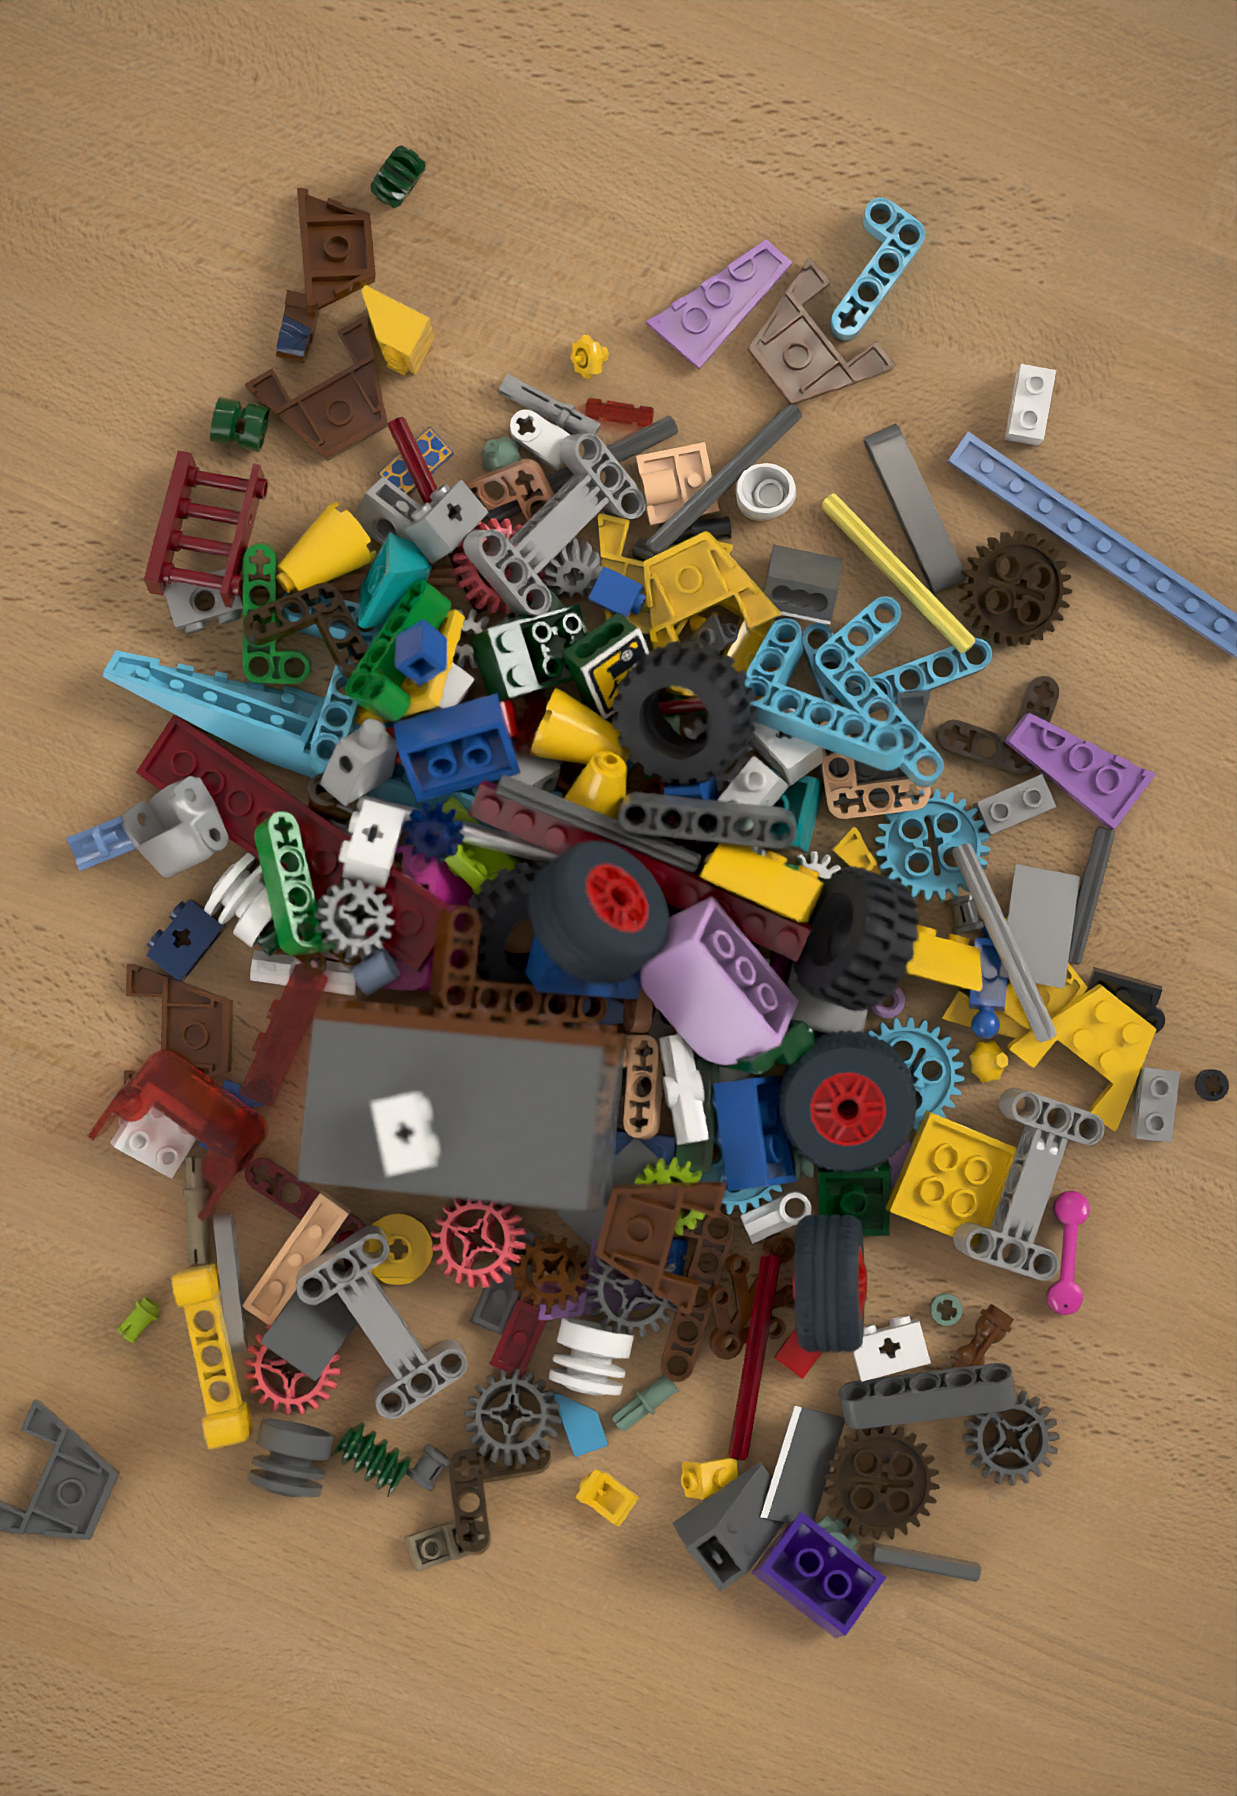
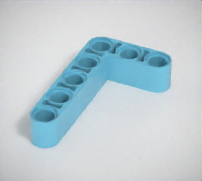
M292 591L289 594L286 592L283 598L294 594V592ZM319 595L316 604L323 603L325 607H329L331 598L325 599L323 595ZM344 600L358 628L359 604ZM293 606L284 608L282 616L287 621L294 622L302 617L301 613H293L289 610ZM312 606L308 607L309 615H311ZM316 624L297 631L322 638ZM334 624L329 629L330 634L336 639H344L350 634L349 629L343 624ZM382 625L374 626V629L370 632L359 630L368 649L382 629ZM352 644L346 648L349 653V657L353 656L351 653ZM348 661L347 665L354 664L355 667H357L358 665L350 661ZM335 665L311 742L310 763L312 769L318 774L325 772L330 759L320 758L318 753L323 750L334 752L337 743L352 733L359 704L348 695H342L338 692L340 688L346 686L348 679L340 673L337 665ZM339 718L345 724L340 727H333L328 724V721Z
M879 597L818 649L813 664L814 671L846 709L869 717L868 711L872 708H882L886 712L887 720L883 723L894 726L901 734L909 737L911 741V747L904 749V759L899 768L917 786L929 787L938 780L942 773L944 765L941 756L857 663L895 630L900 620L901 608L898 602L890 597ZM879 609H886L891 612L893 620L889 623H881L876 619L874 613ZM852 632H860L865 636L866 644L854 646L849 642L848 635ZM825 655H834L838 658L840 666L836 669H827L822 665L821 658ZM849 681H856L862 685L864 692L859 696H852L845 690V684ZM886 745L881 748L884 751H888L893 749L894 747ZM923 760L929 761L933 764L935 773L931 776H923L918 772L916 764Z
M789 618L779 619L774 622L746 672L748 677L745 681L746 687H752L755 696L763 697L751 703V706L757 707V720L755 722L880 770L890 771L898 768L904 759L902 734L897 728L786 686L803 654L801 627L795 620ZM784 639H792V640H793V641H791V642H789V643H782V642H780V641H782V640H784ZM771 667L778 668L773 672L765 671L766 669ZM788 708L795 709V711H793L792 713L782 712L783 710ZM822 720L828 722L822 726L815 725L816 722ZM851 733L861 734V736L857 738L847 737ZM886 745L894 747L893 749L888 751L880 749L881 747Z
M813 623L802 634L803 653L820 697L827 702L833 703L836 696L819 679L814 671L813 664L818 649L812 648L807 638L810 633L818 631L823 633L828 641L834 634L827 625ZM975 638V643L972 647H978L984 656L983 662L979 665L969 663L965 653H960L954 646H951L870 678L883 688L886 696L894 704H897V692L926 689L931 691L980 672L990 663L992 650L986 641ZM825 655L821 658L823 666L826 664H832L837 668L840 666L838 658L834 655ZM938 659L947 661L951 668L950 675L944 678L935 675L932 668L933 662ZM903 672H911L917 677L918 685L914 690H906L900 685L899 678ZM849 681L845 684V690L852 696H859L864 692L862 685L858 682L853 684L852 681ZM872 708L868 712L870 714L878 710H881L882 708Z

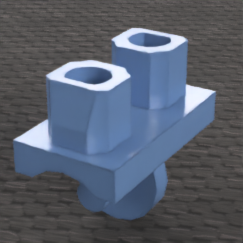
M122 816L66 838L79 871L86 870L137 849L121 826L123 823Z

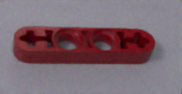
M268 1158L252 1160L245 1169V1179L253 1189L300 1220H302L320 1194L318 1190L304 1181H298V1177ZM265 1164L269 1167L267 1174L272 1178L277 1179L278 1173L285 1177L277 1184L274 1194L268 1191V1188L273 1184L264 1179L259 1183L254 1180L256 1177L255 1172L252 1171L254 1166L260 1168ZM287 1183H294L301 1190L300 1199L295 1203L285 1202L281 1196L282 1187ZM351 1212L343 1222L345 1226L351 1225L352 1222L358 1226L356 1232L366 1227L364 1222ZM339 1228L332 1241L338 1244V1235L344 1231Z

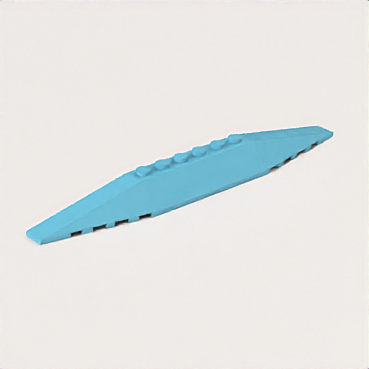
M115 650L103 671L104 678L263 761L311 778L318 775L312 769L310 763V749L325 698L289 686H284V690L264 687L265 683H256L250 680L248 683L227 679V673L215 671L214 676L193 672L194 666L179 663L177 668L159 665L160 659ZM334 718L328 721V724L333 727H340L345 722L339 718ZM355 722V725H354V728H353L352 733L355 732L356 730L362 728V727H361L360 725H358L356 722ZM394 722L382 723L384 729L394 727ZM323 750L318 753V756L322 759H331L333 752ZM400 764L394 766L391 779L364 795L428 812H433L450 797H454L469 812L480 785L417 803L404 765ZM555 789L551 794L561 797L562 792ZM476 819L483 826L501 830L479 819Z

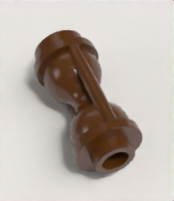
M991 1303L986 1310L982 1309L980 1312L982 1315L976 1321V1335L968 1345L957 1349L954 1357L950 1356L948 1361L954 1364L951 1369L984 1365L985 1353L991 1344L1000 1342L1007 1332H1011L1012 1328L1010 1325L1014 1319Z

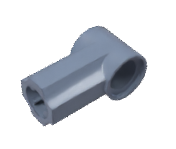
M383 947L376 952L370 950V954L362 962L352 967L353 976L360 989L366 995L400 977L395 964L396 957Z

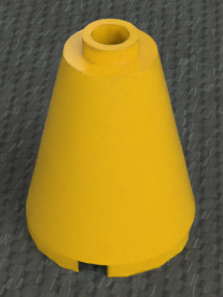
M332 502L323 510L277 566L279 574L276 576V579L288 594L292 591L294 593L316 584L327 583L375 560L377 556L376 550L369 553L366 547L371 542L369 536L347 509L342 513L336 509L340 505L338 502Z
M555 688L547 705L544 718L538 728L530 754L540 758L588 764L596 753L613 752L621 757L626 764L630 751L627 747L622 748L617 739L621 735L620 729L615 730L612 723L563 690Z
M613 752L596 753L563 799L619 821L621 801L626 796L625 762Z

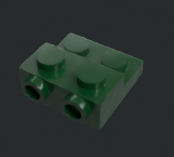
M791 1019L780 1045L757 1053L753 1057L746 1056L736 1059L738 1064L719 1065L722 1068L755 1074L768 1071L774 1063L791 1066L816 1044L813 1040L815 1035L810 1026L804 1021Z
M882 1162V1165L874 1166L873 1169H865L863 1172L856 1171V1173L834 1172L831 1169L829 1171L824 1167L817 1166L818 1217L819 1215H828L829 1217L831 1215H840V1217L842 1215H853L861 1221L863 1236H890V1211L885 1209L890 1198L889 1162Z

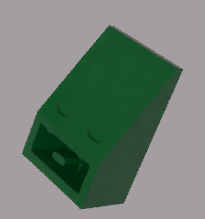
M577 604L542 615L488 628L470 637L487 695L497 693L499 701L505 702L574 681L562 652L586 636L588 631L580 606Z

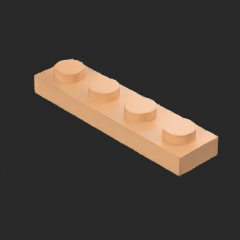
M322 1190L242 1307L267 1325H272L297 1290L296 1276L298 1271L322 1254L351 1210Z

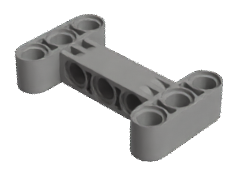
M594 434L568 435L562 440L559 448L560 457L574 475L510 540L503 533L494 529L474 530L464 540V552L507 606L516 614L537 616L548 611L552 601L551 593L537 574L601 509L606 515L623 519H636L645 511L646 498L643 492L601 439ZM580 443L583 444L585 450L583 457H580L578 452ZM602 469L604 470L606 475V480L604 484H602L600 481V472ZM623 496L627 500V507L625 511L621 507V500ZM485 537L489 542L487 554L482 549V542ZM507 564L511 569V577L508 581L504 576ZM529 591L533 596V602L530 607L526 603V596Z
M1010 1088L1000 1097V1111L1005 1117L1023 1123L1025 1126L991 1227L987 1228L975 1223H964L955 1231L953 1240L958 1251L974 1259L1045 1281L1056 1275L1059 1268V1260L1053 1251L1035 1244L1034 1240L1068 1139L1085 1145H1093L1101 1140L1105 1127L1102 1119L1096 1114L1020 1088ZM1023 1097L1025 1107L1018 1114L1016 1112V1104ZM1055 1108L1056 1118L1054 1122L1048 1124V1114ZM1086 1119L1087 1129L1080 1135L1079 1125ZM978 1233L980 1237L979 1243L975 1248L971 1249L970 1240L972 1236ZM1010 1244L1011 1252L1009 1256L1002 1259L1003 1248ZM1041 1254L1042 1263L1037 1269H1034L1033 1261L1035 1257Z
M368 1225L302 1267L296 1276V1289L299 1298L307 1304H318L336 1292L339 1294L393 1373L376 1386L374 1399L376 1409L382 1417L396 1419L464 1375L467 1369V1358L463 1346L454 1340L442 1341L426 1352L370 1271L387 1258L389 1243L387 1235L382 1228ZM376 1238L382 1242V1245L377 1251L369 1252L363 1248L364 1242L368 1239ZM340 1258H346L352 1262L351 1267L346 1271L335 1270L333 1264ZM309 1278H317L322 1282L321 1287L315 1291H308L302 1285ZM447 1354H456L460 1357L459 1361L453 1366H446L441 1363L442 1358ZM419 1373H425L430 1377L426 1384L419 1386L413 1384L411 1380ZM388 1393H396L400 1396L399 1401L393 1405L384 1404L381 1400Z

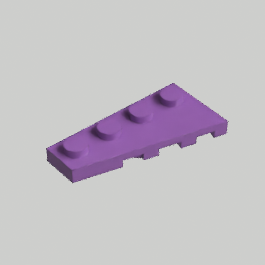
M1030 713L1024 714L1004 741L1111 830L1116 829L1156 775L1118 755H1113L1098 748L1099 746L1087 740L1084 741L1077 738L1068 731Z

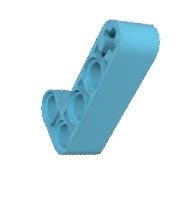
M878 197L871 200L863 215L865 230L883 244L832 315L830 330L832 335L840 341L848 342L854 340L860 334L917 255L925 239V229L921 222L886 198ZM875 210L885 211L889 221L884 224H877L871 219L870 213ZM904 230H910L916 234L917 242L912 245L904 244L899 238V233ZM885 258L891 259L896 263L897 270L893 273H885L879 268L878 262ZM862 287H870L875 291L876 299L871 302H865L859 298L858 290ZM854 307L858 312L854 316L853 327L847 326L846 329H842L840 327L841 319H847Z

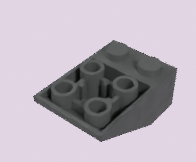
M758 1462L672 1523L686 1548L719 1591H722L751 1570L785 1523L760 1517L772 1480L771 1475L761 1462Z

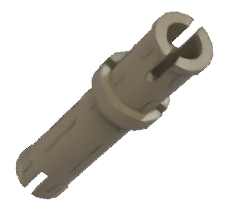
M208 1156L185 1157L186 1188L183 1189V1196L187 1197V1264H195V1262L197 1264L210 1263L208 1196L212 1194L211 1188H208Z

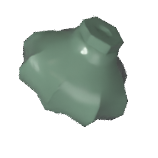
M503 435L498 439L488 440L484 450L481 452L483 470L492 472L520 461V443L511 440L507 435Z

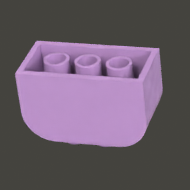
M713 896L669 918L668 934L664 947L655 958L643 967L641 973V983L644 991L653 1001L655 1007L675 1027L677 1033L686 1040L698 1055L710 1062L722 1065L738 1064L736 1059L746 1056L753 1057L757 1053L780 1045L798 1004V999Z

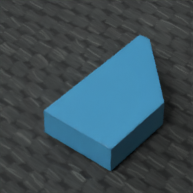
M559 1392L555 1393L554 1400L560 1405L559 1414L574 1456L578 1457L608 1446L597 1410L574 1401Z

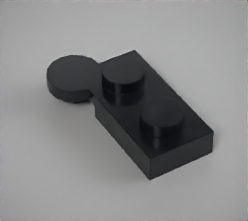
M1093 967L1086 992L1100 984L1155 1027V1033L1163 1029L1165 1015L1161 1008L1156 1006L1162 993V986Z

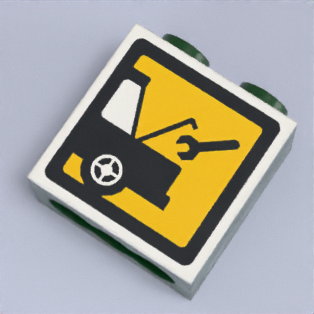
M618 612L567 648L562 654L583 703L606 719L616 712L612 707L614 697L619 694L617 688L621 680L628 675V672L649 654V650L640 629Z

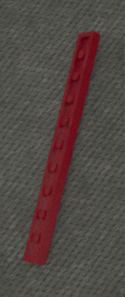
M486 780L481 782L468 815L557 855L563 853L570 846L582 841H598L613 844L627 851L643 864L657 882L667 904L684 911L713 896L748 940L795 961L798 960L811 932L812 925L771 909L702 878L698 874L686 872L498 796L496 794L497 785Z

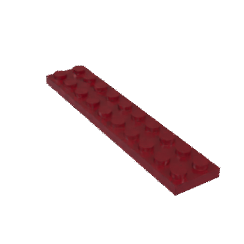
M175 714L172 716L137 769L136 773L159 790L189 776L200 778L216 804L229 839L258 860L260 859L254 833L256 827L276 812L282 811L291 814L296 819L299 827L315 900L319 901L324 895L328 896L326 891L333 885L339 888V884L343 880L347 879L352 886L356 880L342 877L345 863L339 861L344 840L351 842L352 836L328 819L314 812L308 805L187 720ZM280 860L281 867L288 872L287 865ZM391 865L385 888L375 886L374 891L376 896L385 893L386 898L382 901L383 906H392L393 908L391 912L386 914V918L394 920V925L385 929L391 934V937L385 942L381 941V943L388 952L415 971L421 972L435 949L439 913L449 904ZM362 882L364 889H366L368 886L371 885V884H367V883ZM347 897L340 899L335 907L344 906ZM374 930L365 932V935L370 938Z

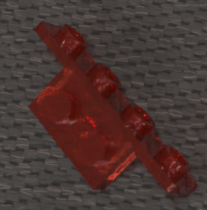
M301 964L295 965L280 1001L274 999L266 1018L271 1021L266 1032L260 1031L253 1045L252 1051L256 1052V1055L240 1089L241 1095L268 1107L273 1106L313 1016L315 1005L318 1004L328 982L326 975H311L305 966Z

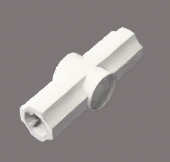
M254 950L250 981L352 996L357 995L358 986L355 985L352 970L343 967L341 962L327 961V968L324 973L314 975V978L308 983H302L296 974L297 968L302 963L291 955L273 954L271 957H268L264 951ZM313 959L310 962L313 968H317L321 964L320 959Z
M679 1034L659 1038L661 1060L665 1076H663L664 1094L667 1106L671 1108L677 1145L708 1140V1130L702 1106L704 1091L700 1072L695 1067L693 1050Z

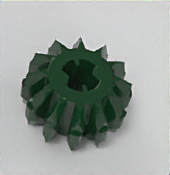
M403 145L396 147L371 183V192L385 205L388 204L393 208L399 207L411 193L425 171V161L412 149L409 150Z

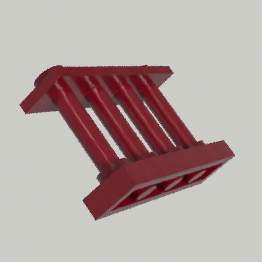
M177 452L143 579L149 593L163 596L166 584H171L172 581L219 589L225 607L232 608L235 596L239 597L242 592L243 576L241 571L243 559L248 548L260 499L264 500L268 491V479L264 477L259 464H253L250 478L245 479L200 471V468L196 466L192 453ZM197 485L246 494L241 511L192 503L191 499H189L192 487L196 488ZM194 517L237 525L233 544L183 535L181 531L183 520ZM184 549L229 557L225 574L222 576L177 568L172 563L174 554Z

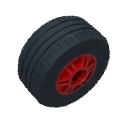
M582 841L574 844L544 867L536 875L531 885L529 914L537 939L558 966L580 980L601 985L620 983L655 958L664 947L668 934L669 916L661 889L651 873L639 860L613 844L598 841Z
M842 1030L837 1033L830 1032L828 1035L824 1034L820 1038H814L816 1044L791 1066H787L782 1077L779 1092V1108L781 1122L788 1140H791L792 1146L796 1148L798 1153L802 1154V1157L809 1159V1162L812 1164L815 1163L818 1167H824L829 1171L831 1169L834 1172L856 1173V1171L863 1172L865 1169L870 1170L874 1166L882 1165V1162H887L890 1157L896 1155V1151L902 1148L914 1126L917 1108L913 1079L907 1065L898 1052L893 1050L892 1046L887 1045L885 1041L879 1040L876 1036H870L868 1033L863 1034L860 1031L853 1032L851 1030L844 1032ZM846 1099L854 1100L850 1104L841 1103V1101Z
M806 1215L798 1221L795 1243V1266L793 1268V1298L795 1301L798 1343L807 1352H818V1350L820 1352H841L842 1350L844 1352H854L862 1347L864 1305L867 1301V1268L864 1263L861 1221L853 1215H842V1217L840 1215H831L830 1217L828 1215H819V1217L816 1215Z

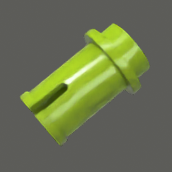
M145 1296L142 1300L138 1299L135 1302L136 1308L117 1328L120 1335L126 1333L124 1338L131 1343L136 1342L139 1335L152 1320L157 1321L159 1319L158 1313L161 1311V1308L149 1297Z

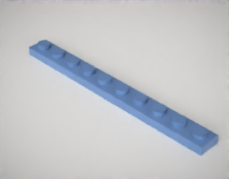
M967 432L947 461L948 464L1237 659V614L988 444Z

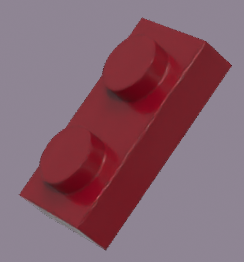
M520 1298L517 1299L491 1358L490 1365L510 1374H513L514 1369H519V1378L523 1377L547 1320L538 1319L540 1307L534 1310L533 1304L527 1301L523 1303Z

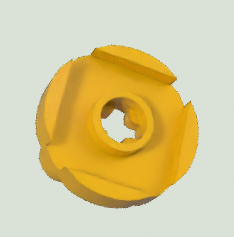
M404 1213L388 1214L374 1222L373 1225L385 1231L389 1245H393L395 1239H401L402 1245L408 1246V1252L402 1253L401 1259H396L394 1253L389 1252L387 1258L381 1264L370 1270L372 1274L377 1276L382 1282L391 1285L408 1284L423 1275L432 1261L434 1252L431 1248L434 1245L433 1239L426 1225L415 1217ZM371 1238L364 1242L363 1248L366 1251L375 1252L381 1247L382 1242L376 1238Z

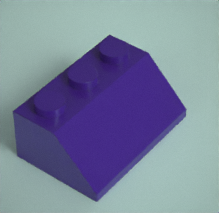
M800 1512L775 1539L751 1572L834 1638L843 1637L848 1634L886 1579L885 1576L803 1512Z

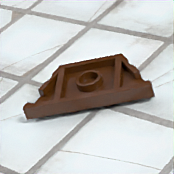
M297 188L307 313H313L364 288L365 285L368 286L375 282L376 273L371 218L368 212L357 208H348L341 202L328 198L327 202L308 195L309 190Z

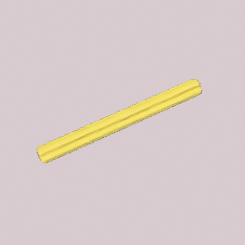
M833 493L824 499L821 503V508L960 653L968 651L975 643V638L836 494Z

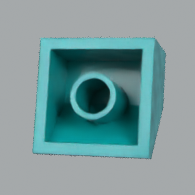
M392 533L388 534L359 587L358 626L369 628L384 625L408 587L419 579L427 581L432 566L415 543Z
M769 768V769L772 770L775 774H777L781 779H783V778L778 774V772H777L775 769ZM805 775L789 786L772 806L789 810L796 820L795 840L784 849L808 854L825 787L815 777ZM777 821L771 825L770 829L773 833L781 835L787 833L790 826L786 822Z

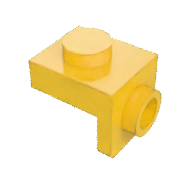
M724 1457L702 1462H682L681 1484L685 1496L703 1500L712 1496L738 1477L737 1460Z
M598 1469L584 1477L579 1486L580 1491L576 1496V1499L581 1503L589 1505L618 1527L621 1526L640 1498L609 1473Z

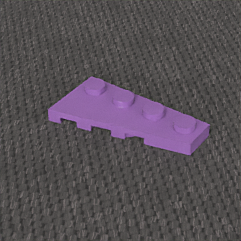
M764 240L729 264L727 268L717 275L707 279L688 295L681 297L671 304L669 308L646 321V324L700 370L792 266V261L769 241Z

